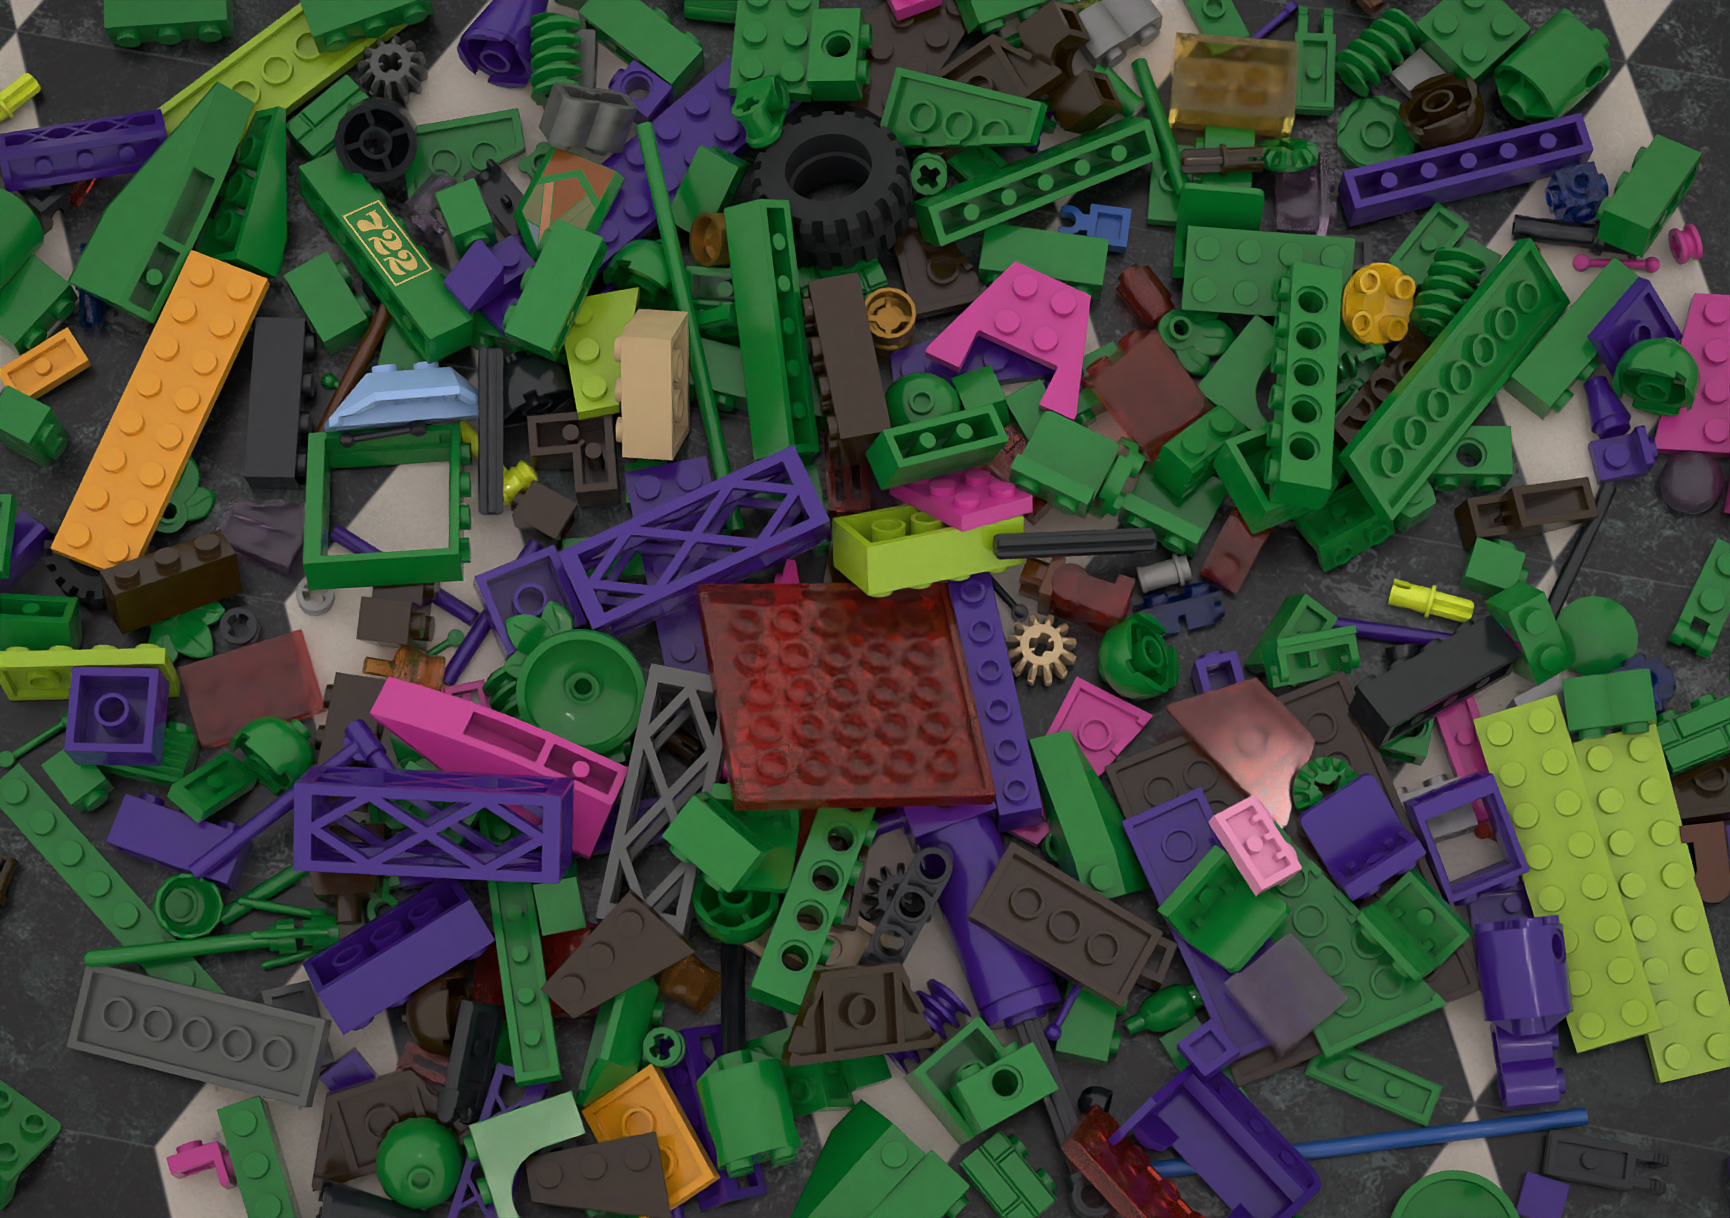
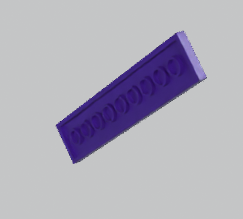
M732 55L652 121L670 204H672L699 145H705L709 148L715 145L737 157L750 147L746 142L747 133L741 121L736 120L731 113V108L736 99V96H729ZM790 101L785 117L802 102ZM637 134L625 143L622 152L613 153L601 163V165L617 171L625 178V182L596 234L603 237L608 251L595 278L605 270L609 261L623 245L632 240L642 239L658 225ZM519 232L517 235L514 236V238L527 252V248L525 246L521 233ZM521 283L476 310L506 339L505 328L502 326L503 319L511 304L517 305L523 292L520 289Z

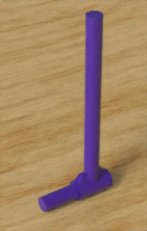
M362 719L354 720L346 727L343 740L345 747L322 764L323 766L348 767L357 761L358 764H367L374 768L396 769L387 757L385 747ZM294 786L190 864L188 868L193 875L200 880L294 808Z

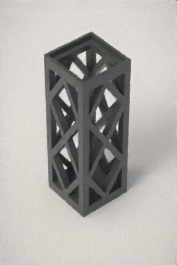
M651 663L596 913L598 924L618 904L624 875L629 889H632L644 900L632 862L668 824L670 826L694 794H697L701 789L702 792L707 791L711 793L712 783L721 784L723 766L728 753L739 701L737 680ZM662 702L670 703V704L660 713V708H661ZM682 706H685V708L672 720V722L654 739L655 734L676 714V712ZM703 710L719 713L714 737ZM692 717L704 753L668 789L656 753ZM707 766V768L696 778V780H695V781L677 798V800L673 803V800H674V799L689 785V783ZM648 768L659 800L636 823ZM664 811V813L657 819V821H656V822L637 840V842L630 848L631 844H632V843L650 826V824ZM681 861L644 901L688 940L694 913L691 897L697 882V875L701 869L693 862L688 864ZM679 897L676 916L665 914L664 912Z

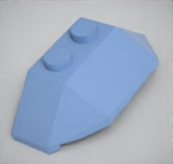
M426 361L413 364L414 370L397 371V365L395 364L372 367V373H366L324 424L325 432L409 426L415 420H423L426 424L478 420V389L452 367L439 368L438 361L428 364Z

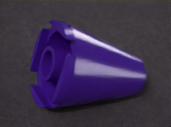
M492 0L462 34L457 46L460 60L475 75L478 69L489 75L490 77L487 82L505 88H521L527 85L533 73L530 68L531 59L533 58L530 53L531 43L533 42L530 37L531 27H533L530 18L539 13H546L549 0Z

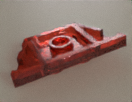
M1256 677L1171 703L1164 709L1248 797L1256 795L1260 803L1270 811L1273 820L1282 829L1288 824L1289 814L1294 802L1292 795L1293 783L1299 770L1310 759L1316 739Z

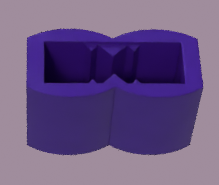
M1491 1023V1041L1503 1111L1556 1106L1560 1101V1094L1566 1093L1563 1069L1556 1068L1553 1059V1051L1559 1050L1556 1026L1548 1033L1513 1036L1511 1033Z

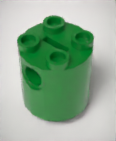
M1562 8L1495 68L1494 80L1505 110L1515 119L1524 120L1531 125L1563 117L1610 74L1611 64L1606 52L1610 43L1606 35L1597 28L1590 30L1577 20L1575 15L1568 9Z
M0 188L1 288L44 244V232L41 224L30 207L23 200Z
M749 1049L731 1052L718 1057L695 1083L706 1128L716 1148L717 1169L721 1171L727 1170L728 1177L731 1179L755 1172V1164L769 1160L772 1167L798 1160L796 1156L797 1150L801 1149L804 1145L794 1124L793 1104L781 1060Z

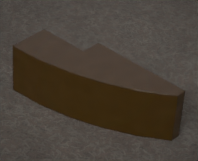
M1588 477L1512 487L1506 493L1467 498L1455 508L1465 549L1472 548L1477 537L1491 542L1496 539L1511 541L1570 527L1599 517Z

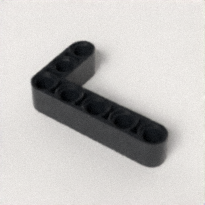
M929 841L918 849L856 965L888 961L901 962L903 965L951 876L954 854L945 843ZM927 854H938L944 859L946 868L940 873H929L922 866V858ZM908 892L918 893L923 897L925 907L918 912L908 911L903 907L901 897ZM892 930L898 932L904 939V945L897 950L887 949L882 944L880 937L884 932ZM788 955L782 956V962L787 969L800 971L804 968L803 963ZM758 964L756 965V967H755V969H754L752 979H753V977H754V974H755V971H756V969H757Z

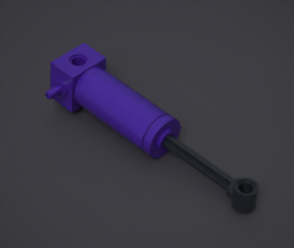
M976 752L893 781L892 798L895 812L873 820L879 823L874 836L877 837L901 828L904 835L907 836L913 854L929 841L943 842L953 852L954 865L951 876L937 902L977 1009L980 1012V1017L991 1031L1005 1027L1006 1030L1016 1029L1022 1047L1031 1042L1035 1044L1059 1088L1042 1098L1071 1174L1065 1178L1071 1193V1207L1075 1214L1081 1218H1103L1107 1216L1115 1205L1117 1197L1116 1187L1111 1179L1106 1176L1103 1165L1095 1166L1040 1021L1041 1018L1047 1015V1011L1064 1002L1056 985L1052 970L966 919L1005 852L1004 844L994 821L997 807ZM944 798L953 802L954 805L949 808H941L934 802ZM927 854L922 858L924 868L929 873H940L946 868L944 859L938 854ZM1094 1185L1102 1189L1105 1195L1104 1205L1099 1208L1086 1206L1081 1198L1083 1188Z

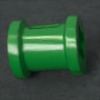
M924 152L913 160V167L910 172L913 188L923 195H934L945 187L947 182V164L939 154ZM926 165L930 170L938 168L935 181L932 182L928 177L920 178L922 166Z

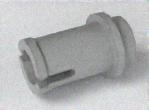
M1175 553L1172 554V559L1144 567H1136L1143 594L1179 583L1180 586H1185V581L1192 579L1186 555L1178 557Z

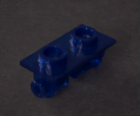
M1208 582L1186 585L1183 587L1184 593L1169 597L1167 592L1152 593L1143 597L1144 603L1133 605V609L1137 613L1144 612L1150 614L1164 626L1168 633L1161 636L1181 631L1178 616L1185 615L1188 629L1218 623V618L1225 617L1222 601L1214 602V597L1223 595L1222 590L1214 585L1209 586Z

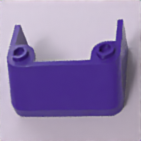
M1189 1065L1153 1094L1108 1139L1114 1147L1129 1133L1133 1132L1137 1141L1147 1149L1165 1151L1168 1147L1172 1146L1232 1210L1226 1218H1291L1321 1189V1181L1314 1168L1222 1071L1204 1083Z

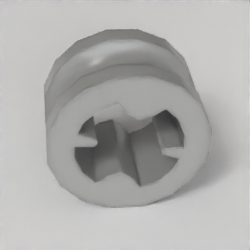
M306 577L300 581L296 589V597L299 607L304 613L310 616H320L331 610L335 601L334 589L326 590L328 592L327 595H322L324 602L316 605L313 600H304V596L309 597V588Z

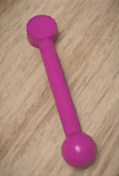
M1578 254L1574 257L1572 265L1576 271L1583 272L1588 267H1606L1612 259H1589L1585 254ZM1653 256L1648 257L1646 260H1619L1628 268H1641L1650 273L1656 272L1660 268L1659 260Z

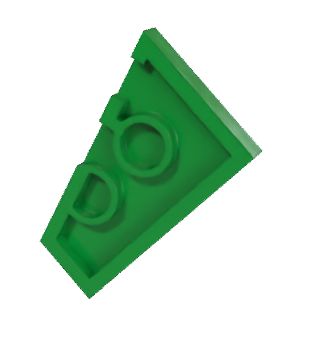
M515 108L417 125L419 144L416 156L404 173L411 211L413 212L435 200L436 192L464 182L463 176L469 171L473 170L477 175L482 174L487 169L486 161L488 159H494L498 165H501L526 152L519 109Z

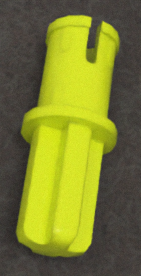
M24 73L0 92V123L8 117L12 120L14 118L12 113L40 92L41 87L31 74Z
M1394 578L1388 600V605L1423 613L1424 618H1428L1429 614L1462 623L1471 620L1474 611V602L1471 600L1438 592L1435 585H1432V588H1428Z

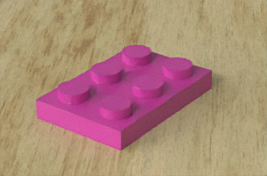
M975 467L890 488V495L961 532L1033 512L1032 495L1016 488L1013 483L1004 482L991 476L990 472L979 470Z

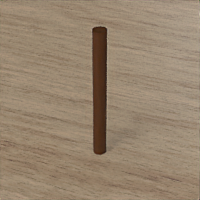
M382 302L314 433L325 432L324 424L359 383L392 318V315Z

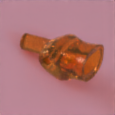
M401 647L397 650L392 661L366 656L363 662L362 673L387 678L390 676L441 692L445 671V657L429 655L413 648Z
M692 953L661 970L662 976L658 987L668 997L687 1004L696 1012H701L710 1003L719 989L722 974L709 968Z

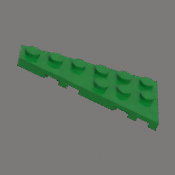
M1274 821L1284 840L1294 848L1302 869L1282 886L1277 884L1268 889L1269 892L1283 900L1290 908L1289 916L1270 937L1309 1019L1311 1029L1325 1059L1446 1006L1447 1003L1437 992L1435 993L1423 979L1416 981L1411 977L1406 978L1402 976L1391 964L1390 958L1392 956L1380 944L1375 945L1362 934L1359 928L1361 923L1356 918L1360 911L1327 879L1322 870L1312 860L1310 861L1293 843L1288 834Z

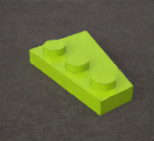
M639 287L586 296L564 345L579 420L619 413L621 411V402H616L615 383L617 377H621V362H615L614 344L616 337L623 333L625 324L629 323L636 313L640 299Z

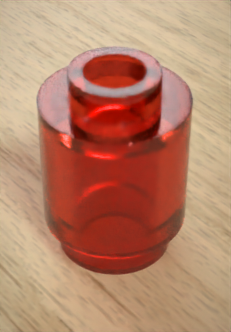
M1137 263L1133 264L1118 276L1117 279L1120 284L1116 288V292L1139 321L1144 320L1149 327L1158 323L1164 314L1175 308V305L1170 300L1172 298L1171 293L1149 265L1140 268Z

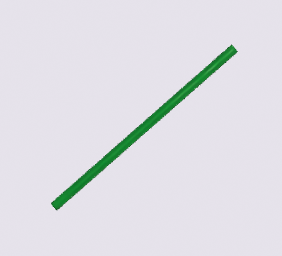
M645 122L636 125L637 135L677 310L688 312L689 363L717 480L732 473L653 125L652 122ZM740 507L735 509L726 522L728 532L744 529Z

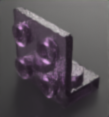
M1292 933L1286 934L1241 974L1236 972L1224 982L1223 990L1281 1057L1347 1001L1346 994Z

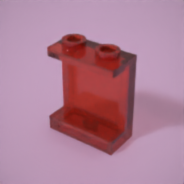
M1136 328L1128 332L1117 342L1120 348L1110 357L1103 355L1092 362L1086 368L1088 375L1080 383L1084 389L1094 391L1128 438L1139 444L1138 453L1145 456L1144 461L1152 462L1158 457L1164 444L1214 407L1155 329L1139 331Z

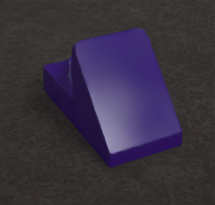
M512 235L491 248H488L479 239L470 247L445 278L443 285L465 311L471 314L521 283L526 269L529 266L534 267L536 262Z

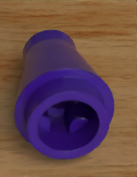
M1597 376L1586 381L1583 388L1587 398L1591 431L1597 434L1599 439L1625 435L1631 429L1629 423L1631 414L1615 394L1607 377Z

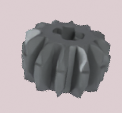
M396 34L389 44H385V41L378 37L376 40L378 48L365 47L363 53L366 59L358 61L359 73L363 74L359 79L361 86L365 90L370 89L369 94L371 98L384 96V98L395 101V97H401V101L408 104V93L413 92L421 95L422 86L420 82L428 78L427 69L423 67L426 63L424 53L421 51L416 52V45L411 39L401 45L400 37Z

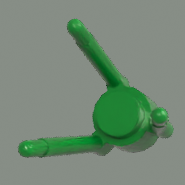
M239 897L237 899V903L242 906L310 918V920H302V928L253 931L250 936L253 940L302 938L303 946H311L310 948L299 950L297 953L285 954L265 960L260 964L262 969H269L313 957L339 941V926L335 924V914L326 915V908L310 909L246 897Z

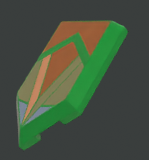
M550 147L513 213L529 256L537 262L541 254L538 252L540 239L547 228L552 230L556 219L597 234L623 186L625 178L617 171L567 150Z

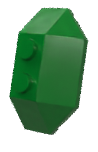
M652 976L600 1004L575 1098L577 1109H585L640 1072L642 1068L651 1064L644 1056V1039L652 1031L653 1026H661L666 1008V1001L660 1000L661 993Z

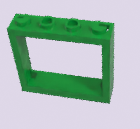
M460 423L427 425V433L420 437L411 434L355 442L349 448H345L339 443V436L345 431L308 433L303 567L309 591L464 581V563H471L470 538H464V530H471V510L469 504L464 505V498L472 496L470 472H464V465H472L471 443H463ZM390 428L364 429V430H348V431H350V432L353 433V434H359V433H365V432H371V431H378V430H384V429H390ZM449 461L448 548L328 556L331 469Z

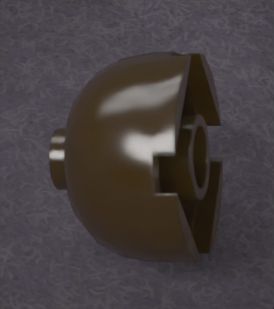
M1444 73L1430 77L1410 91L1412 98L1407 102L1406 106L1403 101L1401 102L1399 118L1404 129L1417 146L1427 151L1472 140L1478 135L1484 120V104L1480 91L1471 77L1465 75L1466 80L1456 79L1454 73Z
M450 969L449 972L443 973L412 992L408 1001L403 1004L401 1013L403 1025L408 1028L410 1036L420 1049L435 1056H451L461 1000L479 1001L477 987H468L467 981L464 978L472 977L469 971Z

